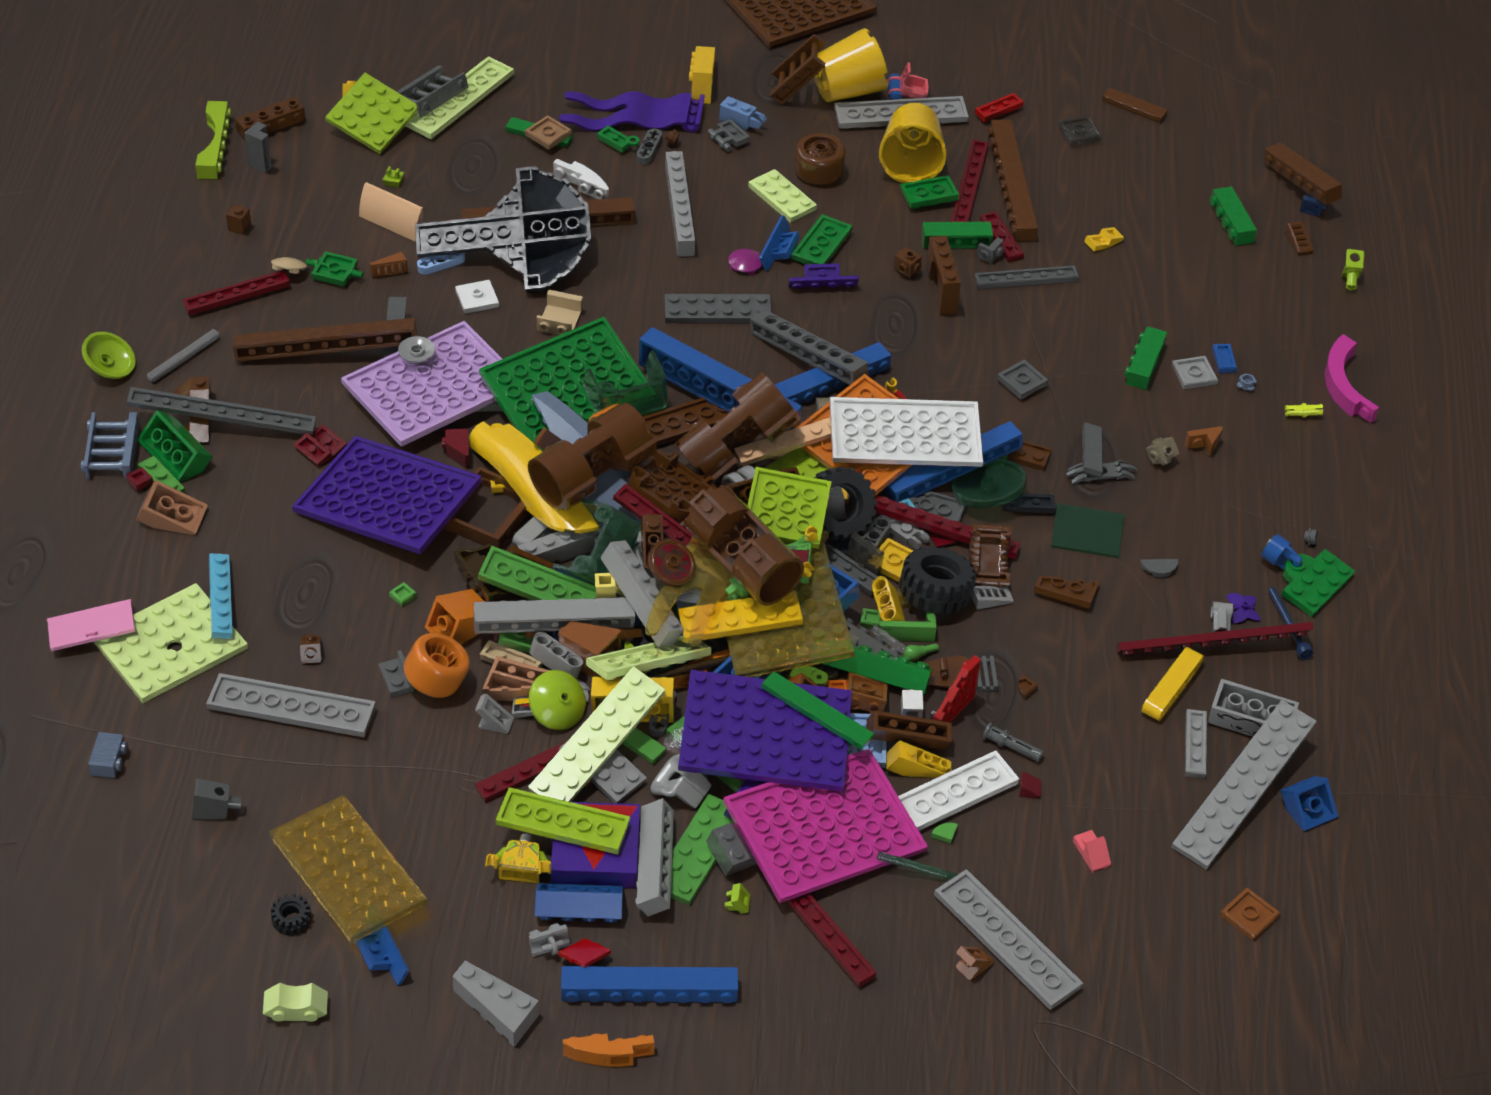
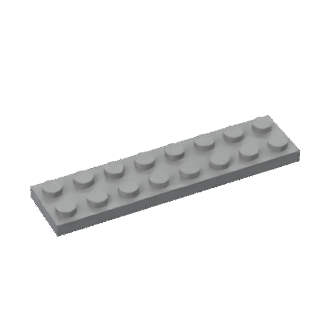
M963 96L834 103L839 129L888 126L893 113L899 107L908 103H921L930 107L937 114L940 123L968 122L969 117Z
M219 673L206 706L207 709L365 738L376 708V701Z
M967 869L935 890L934 896L1047 1008L1052 1010L1082 988L1083 982Z

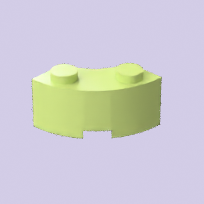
M278 983L264 991L263 1014L277 1022L316 1021L317 1018L327 1014L328 991L313 983L304 986H289Z

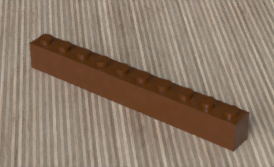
M1011 119L991 120V126L988 127L987 133L988 137H991L990 147H993V158H996L995 168L998 169V179H1001L1000 188L1003 190V201H1006V212H1009L1008 222L1011 224V234L1014 235L1016 242L1036 241L1038 227Z
M632 197L584 200L589 205L591 227L634 224L635 210ZM495 207L461 209V219L485 217Z
M415 318L250 333L234 335L232 346L236 362L399 346L403 340L417 336Z

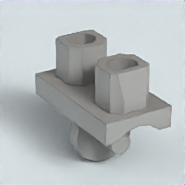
M558 923L550 925L549 930L543 932L539 930L531 931L529 933V942L533 957L551 952L554 956L558 954L557 949L570 946L566 924L562 926Z

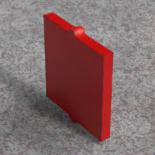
M586 938L558 952V956L584 968L611 954L610 949Z

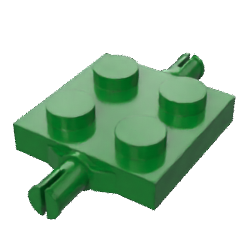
M325 251L318 260L307 258L305 264L315 267L311 273L312 279L345 287L352 276L361 279L364 276L363 271L355 270L358 265V259Z

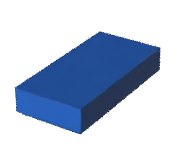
M1213 344L1212 350L1218 373H1236L1237 366L1231 344Z

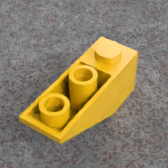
M898 741L886 753V769L902 776L938 778L951 772L950 760L903 741Z

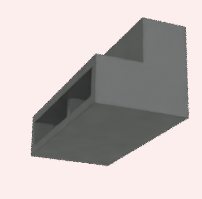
M257 121L245 132L248 166L266 173L272 168L269 137L266 125Z

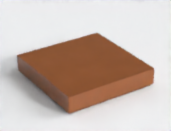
M1246 888L1220 912V916L1254 941L1279 918L1280 912L1249 888Z

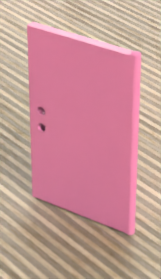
M128 599L47 618L50 650L55 651L135 632L132 600Z

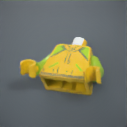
M522 834L520 841L510 840L507 847H503L497 854H488L486 856V867L493 866L494 869H497L499 865V879L538 884L540 881L539 874L542 872L551 874V862L547 859L545 853L539 850V844L532 842L533 837L529 834Z

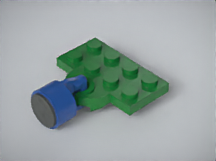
M1275 534L1263 547L1261 557L1273 566L1278 565L1284 570L1283 577L1290 584L1283 589L1281 595L1310 617H1313L1356 571L1326 549L1315 559L1309 555L1297 554L1291 548L1292 543L1281 535Z

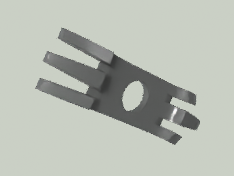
M1117 460L1113 463H1102V468L1107 473L1101 474L1098 477L1083 472V463H1079L1069 468L1066 475L1067 477L1079 475L1071 481L1072 485L1081 481L1091 482V480L1116 478L1117 480L1129 478L1135 480L1134 474L1128 471H1137V468L1122 460Z

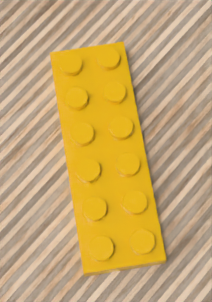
M796 590L792 591L781 601L768 606L760 605L753 597L678 609L680 623L684 629L682 632L684 643L803 625Z

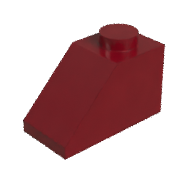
M446 429V437H442V448H446V456L464 468H470L468 429Z

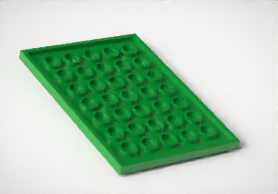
M605 317L484 366L478 372L512 426L532 442L535 441L543 427L549 430L548 426L543 422L542 414L538 412L532 400V395L548 391L587 423L593 414L614 404L621 403L623 405L628 403L638 412H642L658 405L660 399Z

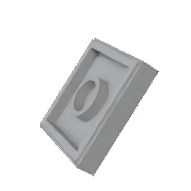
M1206 356L1172 361L1171 366L1184 390L1217 385L1218 379Z

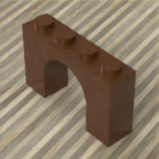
M947 236L930 237L926 271L929 280L938 279L936 305L939 315L957 314L961 282Z

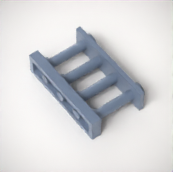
M92 412L91 420L87 421V430L89 432L85 458L81 460V471L85 473L86 479H90L91 470L123 471L124 479H126V475L133 472L139 431L137 412H129V419L125 420V422H97L96 413ZM97 429H125L127 433L123 435H97ZM95 443L125 444V447H121V449H94ZM93 456H121L123 458L119 462H92Z

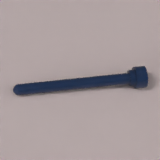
M1270 587L1268 592L1285 624H1294L1276 589ZM1291 634L1297 644L1296 653L1299 658L1306 660L1312 657L1314 651L1311 645L1304 642L1301 636L1296 637V634Z

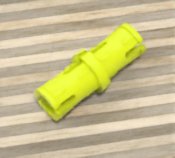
M1306 403L1301 405H1285V411H1287L1285 416H1302V418L1311 415L1322 416L1323 410L1321 408H1323V405H1306Z

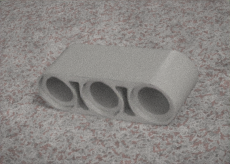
M534 516L517 531L513 537L512 544L518 547V545L550 535L555 531Z
M538 632L534 635L530 654L551 670L565 671L577 679L583 664L582 658L546 633Z

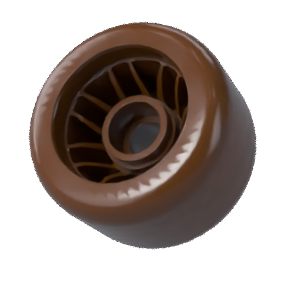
M813 133L799 140L795 148L794 169L801 180L812 185H828L836 182L842 176L845 164V147L838 138L826 133Z

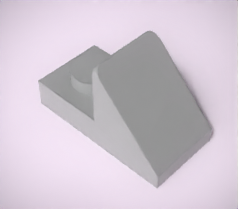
M488 694L481 695L475 712L482 717L479 728L504 734L509 733L514 717Z

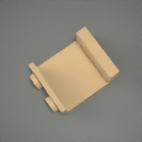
M549 290L545 311L542 316L537 315L536 317L537 331L561 335L575 329L583 311V297Z

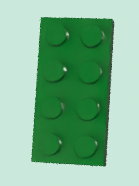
M822 214L792 252L791 259L806 265L827 264L852 232L853 225Z

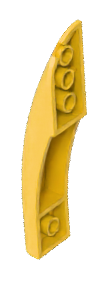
M481 422L475 426L469 436V447L498 470L518 494L529 513L549 528L560 532L567 530L575 531V533H586L599 530L598 524L583 501L568 511L564 508L557 510L547 504L539 495L530 479L528 462L542 453V451L530 439L511 424L502 425L501 423H494L489 426L485 422Z

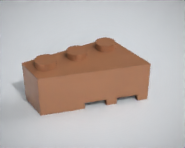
M496 656L483 686V694H488L495 701H513L514 698L527 697L534 680L539 675L550 670Z

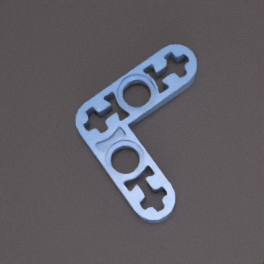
M465 253L421 258L417 261V270L420 274L427 275L462 264L465 261Z

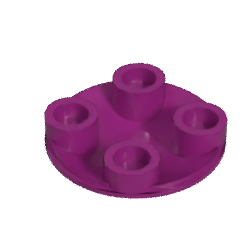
M752 249L735 250L729 255V268L732 271L754 275L756 270L762 266L759 259L760 254Z

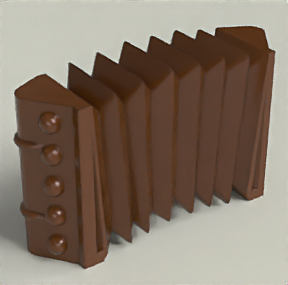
M973 524L968 560L976 572V585L1009 587L1010 573H1008L1009 567H1007V553L1011 538V526Z

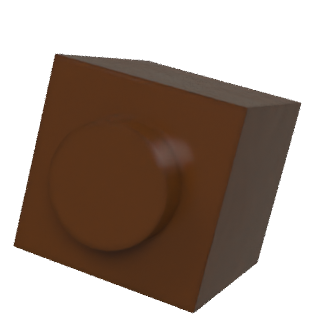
M235 204L226 214L228 231L242 235L245 234L251 226L249 208Z

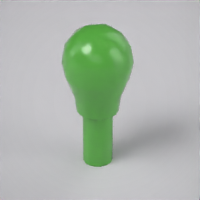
M936 643L927 646L908 645L903 651V656L910 658V662H915L928 653L938 651L939 647Z

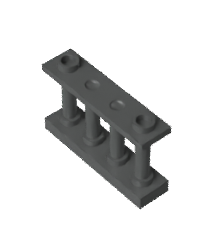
M438 65L396 92L416 103L419 117H423L469 87L464 72L451 78L445 76L443 66Z

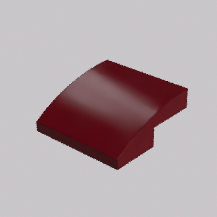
M322 424L313 432V436L305 433L294 444V447L317 466H321L336 458L346 447L347 443Z

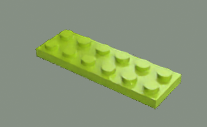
M510 787L496 818V825L613 854L619 853L630 823V816Z

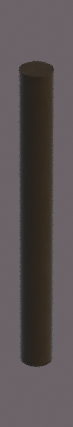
M728 656L650 674V678H671L691 673V670L699 671L719 666L728 659Z

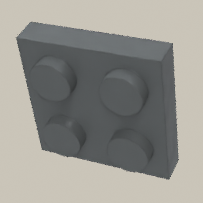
M1026 360L1020 361L997 375V380L1019 399H1023L1048 385V379Z

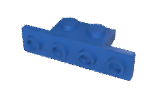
M784 215L780 216L759 256L765 270L770 269L774 260L789 258L800 238L798 231L789 232L790 226Z
M372 906L364 919L369 931L356 932L354 940L370 971L389 969L396 984L402 985L409 973L408 966L401 956L399 948L396 946L377 907Z

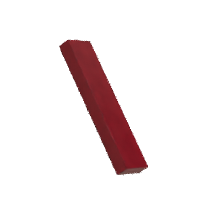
M997 212L980 215L981 222H991L993 240L995 241L997 237L1003 239L1004 251L1002 254L1007 262L1024 259V253Z

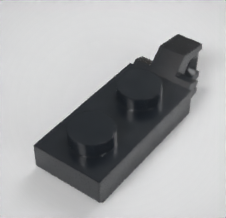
M1017 493V496L1003 497L1002 509L1007 511L1055 513L1056 510L1054 495Z

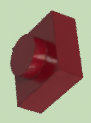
M143 467L126 475L127 481L136 491L153 483V478Z

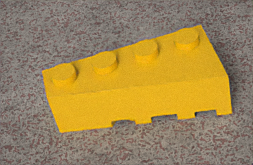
M696 46V50L692 52L689 72V81H692L691 97L694 100H699L701 94L705 95L704 103L711 104L715 47Z

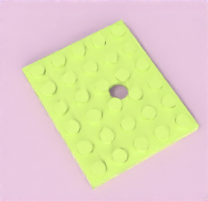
M197 583L134 614L135 632L93 641L142 703L248 649L247 642L233 626L232 639L211 638L210 599ZM174 642L182 644L181 650L177 652L172 649L168 650L167 647Z

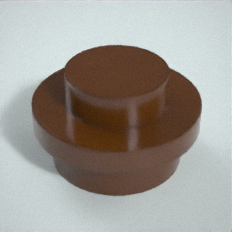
M677 130L669 131L665 139L667 140V145H675L680 135L677 133Z

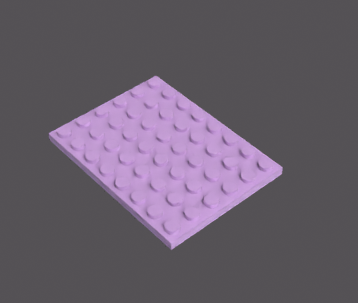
M465 321L428 337L435 345V353L427 361L420 363L405 361L400 357L398 351L341 378V383L401 447L496 401L478 372L480 368L502 358Z

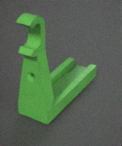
M930 611L925 612L926 622L880 621L878 637L886 641L935 642V614Z

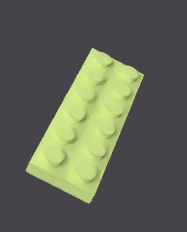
M680 636L674 645L658 647L654 642L586 658V665L604 679L614 680L616 677L625 676L633 666L639 671L649 672L651 669L658 667L666 668L675 663L683 664L688 660L703 659V657L711 655V647L702 641L684 643L683 636Z

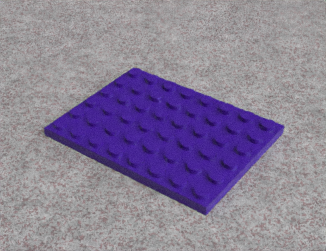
M355 436L292 505L293 512L422 554L480 485L482 477L478 474Z
M691 670L678 771L844 791L848 741L762 689V683L766 679ZM794 683L850 718L852 690Z

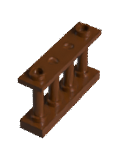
M813 34L778 65L771 74L779 80V83L770 92L769 96L782 105L823 70L826 63L818 58V52L826 46V42L816 34Z

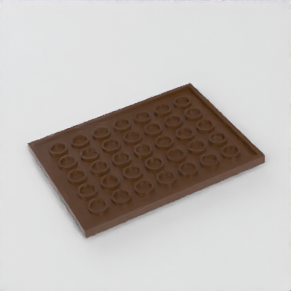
M725 0L768 47L877 12V6L871 0Z

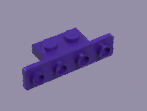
M839 264L804 265L805 277L789 278L788 287H793V289H801L803 287L819 288L820 286L835 288L842 285L853 287L858 284L859 276H840Z

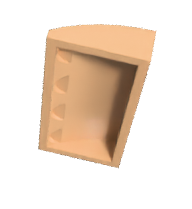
M366 182L361 195L359 217L416 242L415 224L423 223V207Z

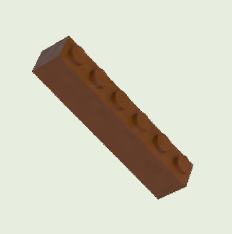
M1279 142L1264 149V163L1324 205L1342 198V184L1283 143Z

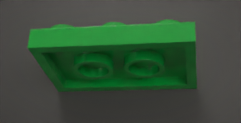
M949 175L900 184V190L910 209L959 200V193Z

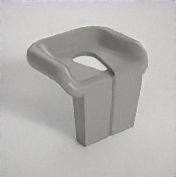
M680 754L674 755L666 762L653 780L650 788L651 792L654 795L677 796L690 807L696 809L712 785L701 773L678 771ZM678 772L681 774L680 778L669 781L674 773Z

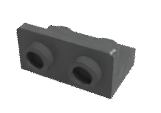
M401 650L397 651L398 658L378 663L391 698L414 691V687L408 682L404 674L403 666L407 656L404 657Z

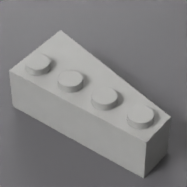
M466 960L452 976L453 991L471 1008H475L485 1021L488 1020L500 1035H504L513 1047L516 1046L539 1016V1000Z

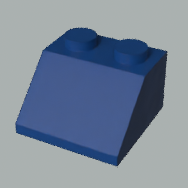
M1313 776L1280 790L1286 810L1303 831L1339 817L1328 778Z

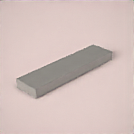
M1187 709L1185 776L1205 779L1207 711Z

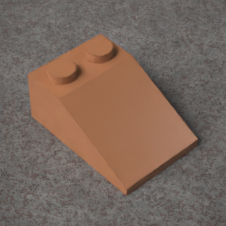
M155 480L146 495L136 520L155 529L195 535L208 505Z

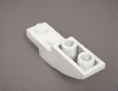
M556 159L553 162L554 176L567 179L570 183L578 186L579 192L593 198L609 199L608 186L591 169L576 161L568 164Z

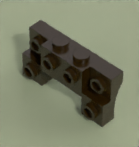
M490 544L476 549H460L454 552L455 561L463 570L461 573L463 580L466 583L468 582L471 589L482 599H485L486 602L517 601L524 598L477 579L491 548Z

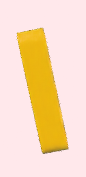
M1186 647L1146 699L1141 712L1160 721L1198 671L1205 656Z

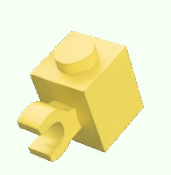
M610 573L595 574L596 599L616 598V593L625 597Z

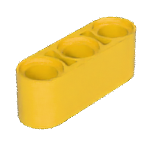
M877 577L872 583V590L881 619L883 621H905L895 587L886 577Z

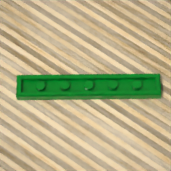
M774 671L762 683V689L861 750L874 737V733Z

